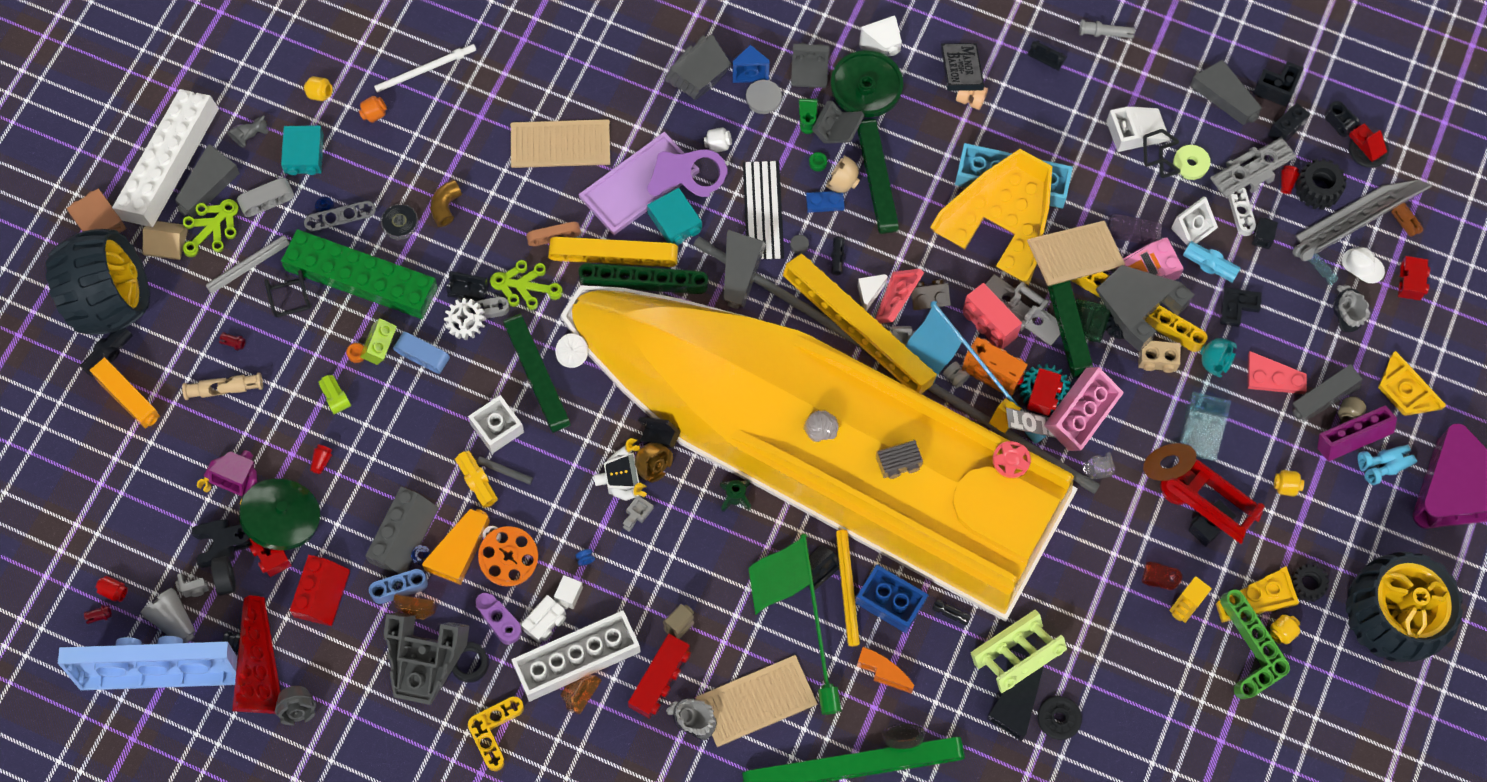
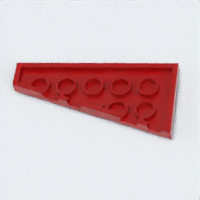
M249 595L244 598L232 711L276 714L275 707L280 693V686L265 598Z

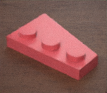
M1251 351L1248 353V389L1305 394L1307 392V374Z

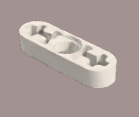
M1242 188L1237 191V194L1233 193L1228 196L1238 232L1243 236H1249L1253 233L1256 223L1246 189ZM1237 207H1244L1247 213H1239ZM1245 222H1246V225H1247V226H1250L1249 229H1247L1246 227H1243V225H1244Z

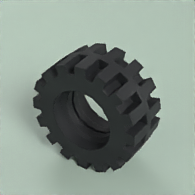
M1307 564L1298 568L1293 574L1291 581L1296 595L1299 596L1301 601L1305 599V602H1315L1327 592L1329 579L1326 578L1328 576L1327 573L1322 572L1324 569H1318L1317 565L1311 566V564ZM1309 576L1315 579L1317 589L1309 590L1304 587L1302 583L1303 577Z

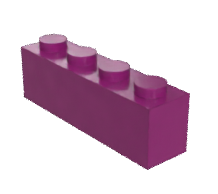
M1385 405L1320 433L1317 449L1329 462L1393 434L1397 417Z

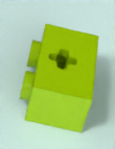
M380 318L374 322L360 358L376 365L381 363L386 356L397 326Z

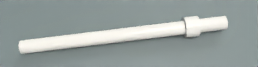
M472 44L463 49L453 50L451 54L375 85V90L378 93L455 59L458 61L464 58L465 55L476 51V47Z

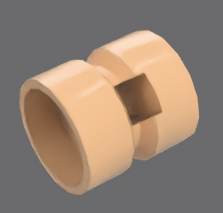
M984 87V90L958 91L956 101L962 104L969 103L970 107L980 110L986 98L988 88Z

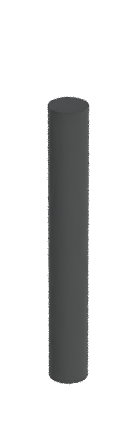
M481 456L477 460V464L531 485L533 478Z

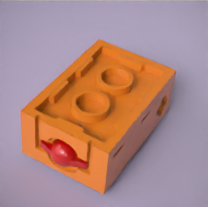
M977 337L971 348L1012 397L1018 386L1024 381L1023 376L1028 364L1021 358L1008 354L1006 350L991 345L988 340ZM968 351L962 370L1003 393L975 357Z

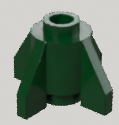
M748 480L722 481L720 483V487L726 491V499L721 506L723 512L731 504L739 505L742 503V506L748 511L751 509V504L746 498V489L750 485Z

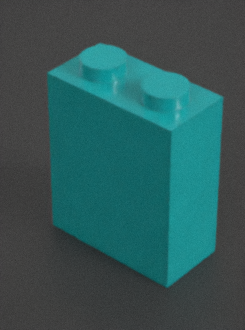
M284 126L281 160L284 174L315 175L316 173H322L324 134L321 126Z
M679 188L647 205L648 215L667 243L680 245L685 239L698 235L702 230L701 219Z

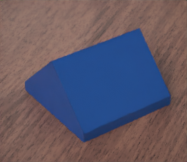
M750 45L733 61V83L769 80V59Z

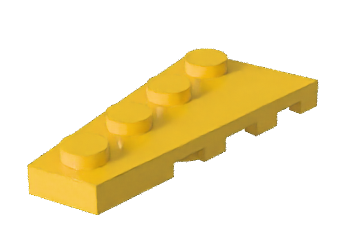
M1287 566L1240 590L1256 614L1299 604ZM1230 595V602L1235 604V598ZM1218 601L1216 607L1221 622L1231 621L1220 601ZM1241 612V618L1246 617V615L1243 612Z

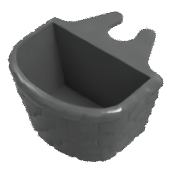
M703 35L694 47L690 45L671 66L665 81L673 87L682 90L693 100H697L722 79L731 63L725 56L719 43L715 40V37L710 35L706 38Z

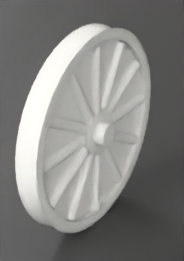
M574 333L564 335L556 345L557 360L560 364L569 368H575L583 364L588 356L586 340Z

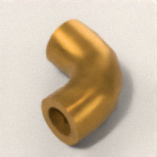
M454 179L439 187L432 196L430 210L438 227L447 226L454 220L449 204L454 199L462 196L461 190Z

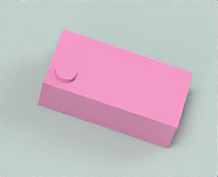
M1100 367L1086 368L1044 426L1068 451H1081L1124 392Z

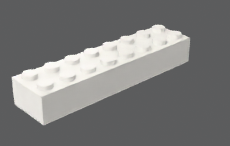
M179 89L112 207L121 220L149 227L154 226L219 110L210 95L194 94V92Z

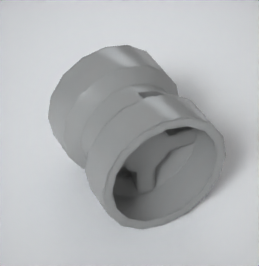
M957 361L948 366L943 372V375L952 381L955 388L960 387L970 377L966 371L961 369V365Z

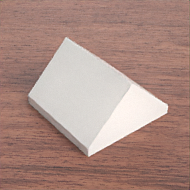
M1202 197L1179 214L1171 227L1187 246L1191 241L1197 244L1218 228L1206 197Z

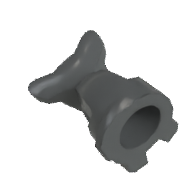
M263 115L257 117L252 124H241L228 130L227 134L243 148L246 146V141L254 137L257 132L267 134L269 130Z

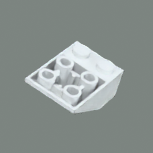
M1123 107L1110 110L1107 118V124L1117 152L1143 147V136L1159 129L1166 130L1158 108ZM1163 133L1147 137V146L1169 141L1170 138Z

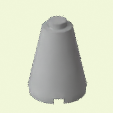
M173 588L157 596L158 599L153 603L147 604L141 611L145 619L166 635L180 637L183 639V643H189L195 638L193 634L196 631L177 592Z

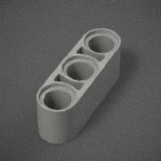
M279 178L238 196L237 201L244 216L251 217L290 201L294 197V193L287 178Z

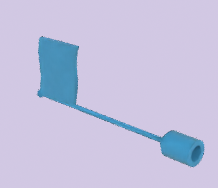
M932 301L930 304L932 308L923 324L910 337L906 347L937 374V378L940 371L955 356L961 343H963L1008 400L1017 405L937 306V301ZM1024 431L1034 444L1046 437L1045 435Z

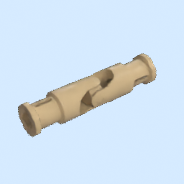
M260 372L251 376L237 375L229 379L218 378L201 380L199 383L182 384L185 400L198 396L205 398L227 393L246 392L248 389H263V379ZM218 383V391L213 390L211 385Z

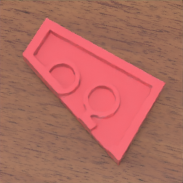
M921 269L895 271L892 273L875 318L880 324L892 323L923 276L924 272Z

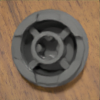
M290 686L279 693L275 713L280 718V722L285 725H294V722L305 720L306 723L315 715L316 702L307 688L303 686Z

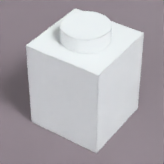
M563 575L554 595L555 602L564 609H568V607L574 609L583 589L582 582Z

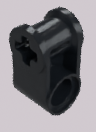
M1333 102L1325 112L1326 121L1342 137H1347L1351 130L1360 126L1359 119L1342 102Z

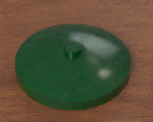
M867 50L853 52L842 58L832 72V95L837 104L847 112L862 111L864 117L880 116L894 108L902 95L903 76L899 67L892 59L879 52Z
M268 479L255 484L245 493L239 509V519L244 532L255 543L273 550H290L302 546L314 536L320 521V508L314 495L303 485L287 479Z

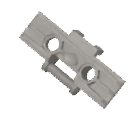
M1280 137L1259 150L1256 147H1252L1247 153L1233 161H1227V168L1210 179L1225 198L1249 184L1251 186L1250 192L1254 193L1258 190L1260 183L1266 181L1269 184L1274 181L1275 174L1273 170L1297 156L1284 139ZM1270 155L1273 161H1265L1264 156ZM1251 158L1254 159V161L1250 162L1249 164L1245 166H1240V164L1246 162L1247 160Z
M994 274L985 285L1002 302V297L1005 295L1012 298L1009 303H1003L1022 322L1020 331L1022 332L1026 328L1052 346L1060 336V331L1056 318L1044 310L1050 300H1045L1025 286L1026 283L1023 281L1015 289ZM1019 293H1024L1038 303L1040 307L1033 305L1032 308H1029L1020 301L1021 296ZM1035 317H1039L1042 319L1043 323L1041 325H1035L1032 319Z

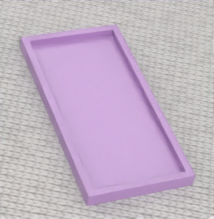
M665 132L579 194V198L613 235H616L647 212L648 204L683 185L680 183L668 188L658 196L650 195L647 190L659 153L666 151L673 154H684ZM694 163L691 168L692 178L699 173V168Z

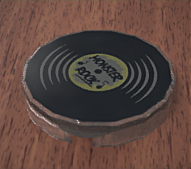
M404 204L392 205L385 210L381 217L383 231L390 238L396 240L409 238L413 232H416L419 224L417 213L413 208Z

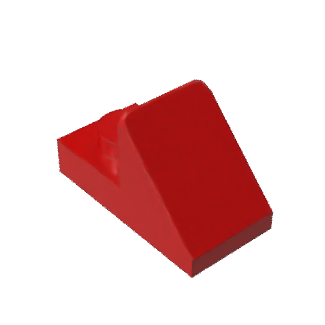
M1364 123L1350 132V138L1371 162L1387 153L1381 130L1373 133Z

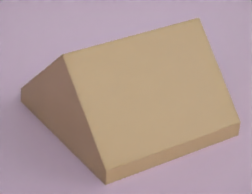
M156 221L153 227L145 226L143 228V255L180 260L188 229L183 224Z

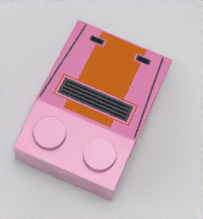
M1168 238L1150 243L1123 258L1127 267L1171 280L1179 279L1184 269Z

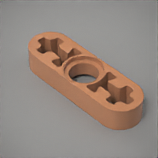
M569 222L527 233L526 237L529 246H539L550 243L552 237H577L581 234L578 222Z

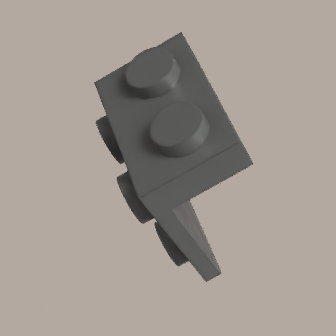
M793 44L792 86L827 87L829 46L823 44Z
M827 101L812 131L823 143L850 142L862 122L864 113L862 111L842 112L833 101Z

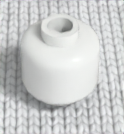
M724 127L708 130L707 137H704L705 147L714 152L728 150L729 145H732L730 131H727Z

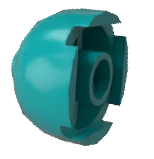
M1216 338L1207 345L1205 344L1200 354L1202 355V365L1206 371L1217 377H1222V371L1226 373L1234 361L1236 354L1233 353V348L1237 349L1236 343L1227 339Z

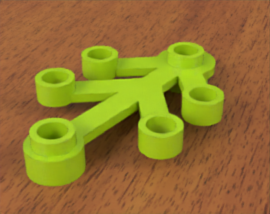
M231 199L222 201L220 205L206 206L204 203L197 204L196 212L198 215L204 216L206 213H218L215 218L193 219L187 216L183 219V225L187 229L206 226L193 241H187L183 245V252L187 257H195L198 254V246L212 231L214 239L212 243L213 251L219 253L224 249L223 242L221 241L220 223L225 218L227 225L225 229L226 238L233 239L236 237L233 217L238 213V205ZM229 205L232 206V209L226 210L225 207ZM200 207L205 208L203 212L198 211ZM191 220L192 224L186 225V221ZM232 230L234 234L228 235L227 232ZM215 244H220L221 248L216 249L214 246ZM189 245L194 246V249L188 250L187 247Z
M524 260L518 261L516 267L508 272H496L490 278L491 286L496 290H501L512 307L519 305L520 300L518 295L513 294L509 287H514L518 290L530 310L538 307V301L527 290L548 293L549 298L553 300L561 298L563 294L562 287L558 283L544 285L530 282L546 273L545 265L542 263L536 264L533 271L518 280L511 278L527 271V263ZM520 265H525L524 268H519ZM543 268V271L538 272L537 269ZM497 279H503L501 282H496ZM552 288L558 289L555 292L551 291ZM512 298H516V299H517L516 302H511L510 300H511ZM531 301L535 302L534 305H529Z

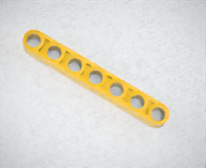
M552 237L549 243L548 257L554 261L674 267L677 265L678 246L673 243Z

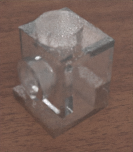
M1111 452L1106 453L1105 457L1100 455L1093 456L1087 463H1083L1085 475L1088 474V477L1092 480L1112 477L1115 467Z

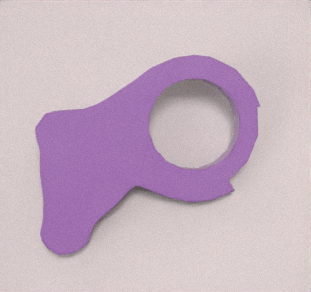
M696 150L684 154L662 151L657 156L652 179L647 186V190L650 195L658 196L664 190L681 183L695 195L710 197V192L717 190L724 183L727 175V166L724 159L718 153L711 150ZM700 158L711 159L718 167L719 176L711 186L698 185L692 178L691 168L693 163Z

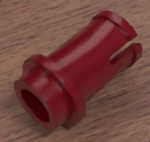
M223 332L219 343L234 347L238 351L244 348L246 340L242 336L237 337Z
M101 605V608L84 612V619L87 620V624L103 619L107 621L112 617L110 607Z

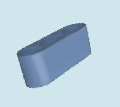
M407 332L401 334L393 347L394 351L401 356L437 374L442 372L450 359V356L443 350Z
M414 569L373 582L369 587V594L375 603L383 604L425 590L428 580L422 570ZM415 578H423L419 584L413 583ZM398 583H402V584H403V587H402L401 589H399V590H395V589H394V586H395L396 584H398ZM378 589L384 590L382 595H374Z

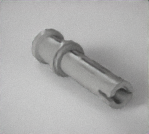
M1083 19L1079 27V35L1082 36L1083 34L1094 35V37L1107 35L1133 39V33H1135V27L1104 25L1100 21H1096V23L1085 22Z

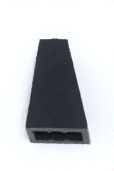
M1044 666L1015 684L1011 689L1003 692L987 718L988 721L1021 742L1027 733Z

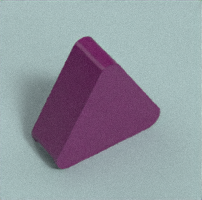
M1462 424L1451 425L1436 441L1413 512V519L1421 528L1429 529L1487 522V449Z

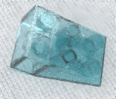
M1192 392L1187 403L1180 443L1191 446L1195 450L1197 457L1216 461L1231 401Z

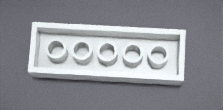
M622 610L511 660L530 702L640 653V645Z

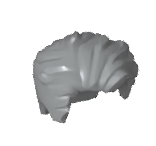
M816 411L810 414L804 424V430L813 442L835 439L839 428L835 416L827 411Z

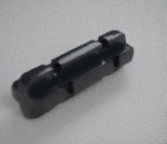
M936 600L932 608L938 613L942 612V615L954 621L959 620V623L965 626L968 625L971 619L969 614L961 613V610L948 604L944 605V602Z

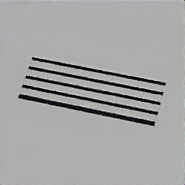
M779 161L743 162L746 236L765 242L766 247L761 259H784Z

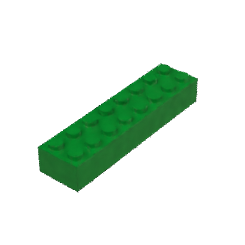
M298 229L281 260L285 271L298 275V270H301L303 276L307 279L422 320L438 288L436 279L431 276Z

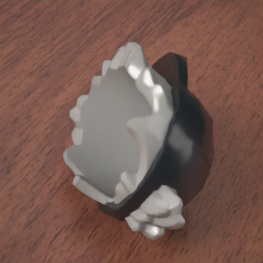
M1338 285L1337 290L1339 293L1333 303L1334 314L1338 317L1339 326L1343 332H1354L1361 325H1364V320L1370 317L1369 303L1364 299V295L1352 289L1349 285Z
M684 699L679 702H672L670 704L671 707L666 709L668 715H673L674 723L680 730L700 740H707L715 731L716 719L713 714L714 710L712 705L705 704L704 701Z

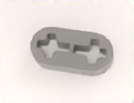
M495 297L476 302L481 307H484L485 313L482 316L486 317V319L504 316L509 312V303L504 297ZM500 303H502L503 309L499 310L498 307Z

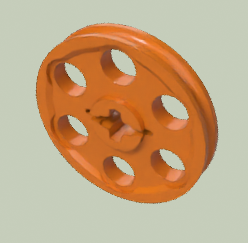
M511 526L497 528L490 532L480 545L478 553L479 566L486 578L497 585L506 587L519 585L525 582L535 571L538 562L537 546L532 537L520 528ZM501 532L508 536V540L505 543H499L496 539V536ZM522 536L527 539L526 546H517L516 539ZM486 547L494 549L495 553L491 558L483 555V550ZM503 552H512L513 561L509 559L505 561ZM525 555L533 557V563L530 566L522 563V558ZM492 566H498L501 570V573L496 577L491 576L489 573V569ZM511 570L519 571L520 578L513 581L509 578L508 574Z

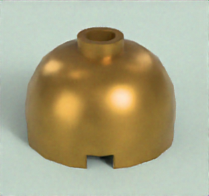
M659 443L644 445L636 453L635 466L637 473L651 483L660 480L666 474L663 471L667 466L670 468L672 465L673 453Z

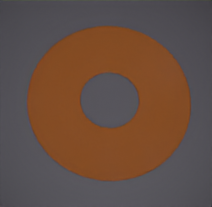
M1182 443L1162 446L1154 450L1146 458L1143 464L1144 473L1149 478L1157 481L1178 478L1193 467L1197 458L1196 452L1191 446ZM1175 455L1179 458L1178 464L1172 468L1166 469L1160 465L1162 459L1167 456Z

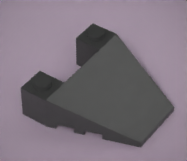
M1121 265L1096 289L1107 310H1110L1116 325L1118 324L1122 330L1125 340L1139 352L1152 341L1156 330L1145 319L1162 303L1178 316L1190 305L1195 295L1181 282Z
M400 612L386 614L384 639L387 640V658L390 659L391 664L390 678L393 697L431 705L467 646L469 625L453 622L440 624L438 640L413 635L416 615Z

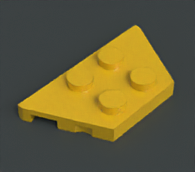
M1396 351L1393 352L1378 388L1404 416L1445 408L1446 404Z

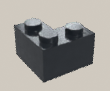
M1287 61L1281 75L1264 69L1253 94L1287 107L1304 68Z

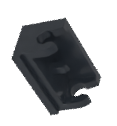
M453 271L449 272V284L446 285L448 297L472 299L475 302L486 299L489 287L487 278Z

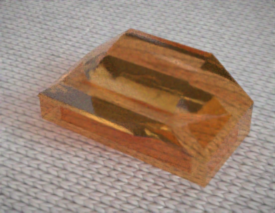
M394 595V605L400 613L416 615L415 619L421 620L435 614L436 604L434 600Z
M588 675L566 685L561 696L566 703L567 710L571 713L581 714L602 680L597 676Z

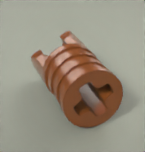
M1406 203L1398 205L1391 211L1408 236L1412 237L1415 234L1422 233V225L1413 215V212L1410 211V208L1407 207Z

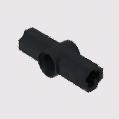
M127 328L111 332L106 339H100L94 345L93 352L80 365L81 369L89 376L94 377L90 369L104 357L110 363L118 357L119 350L133 336Z

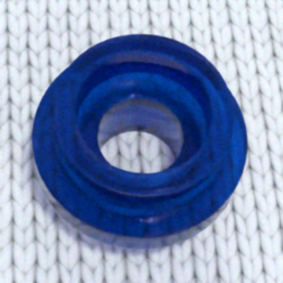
M329 197L319 198L315 203L316 211L320 212L334 208L332 199Z
M419 545L412 550L411 558L415 564L422 565L431 552L428 547ZM418 552L423 553L422 559L418 557Z

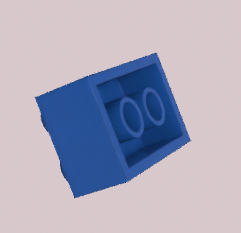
M876 564L856 596L855 604L907 634L926 603L928 594Z

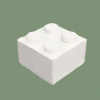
M501 395L468 416L470 425L492 454L524 433L522 423Z

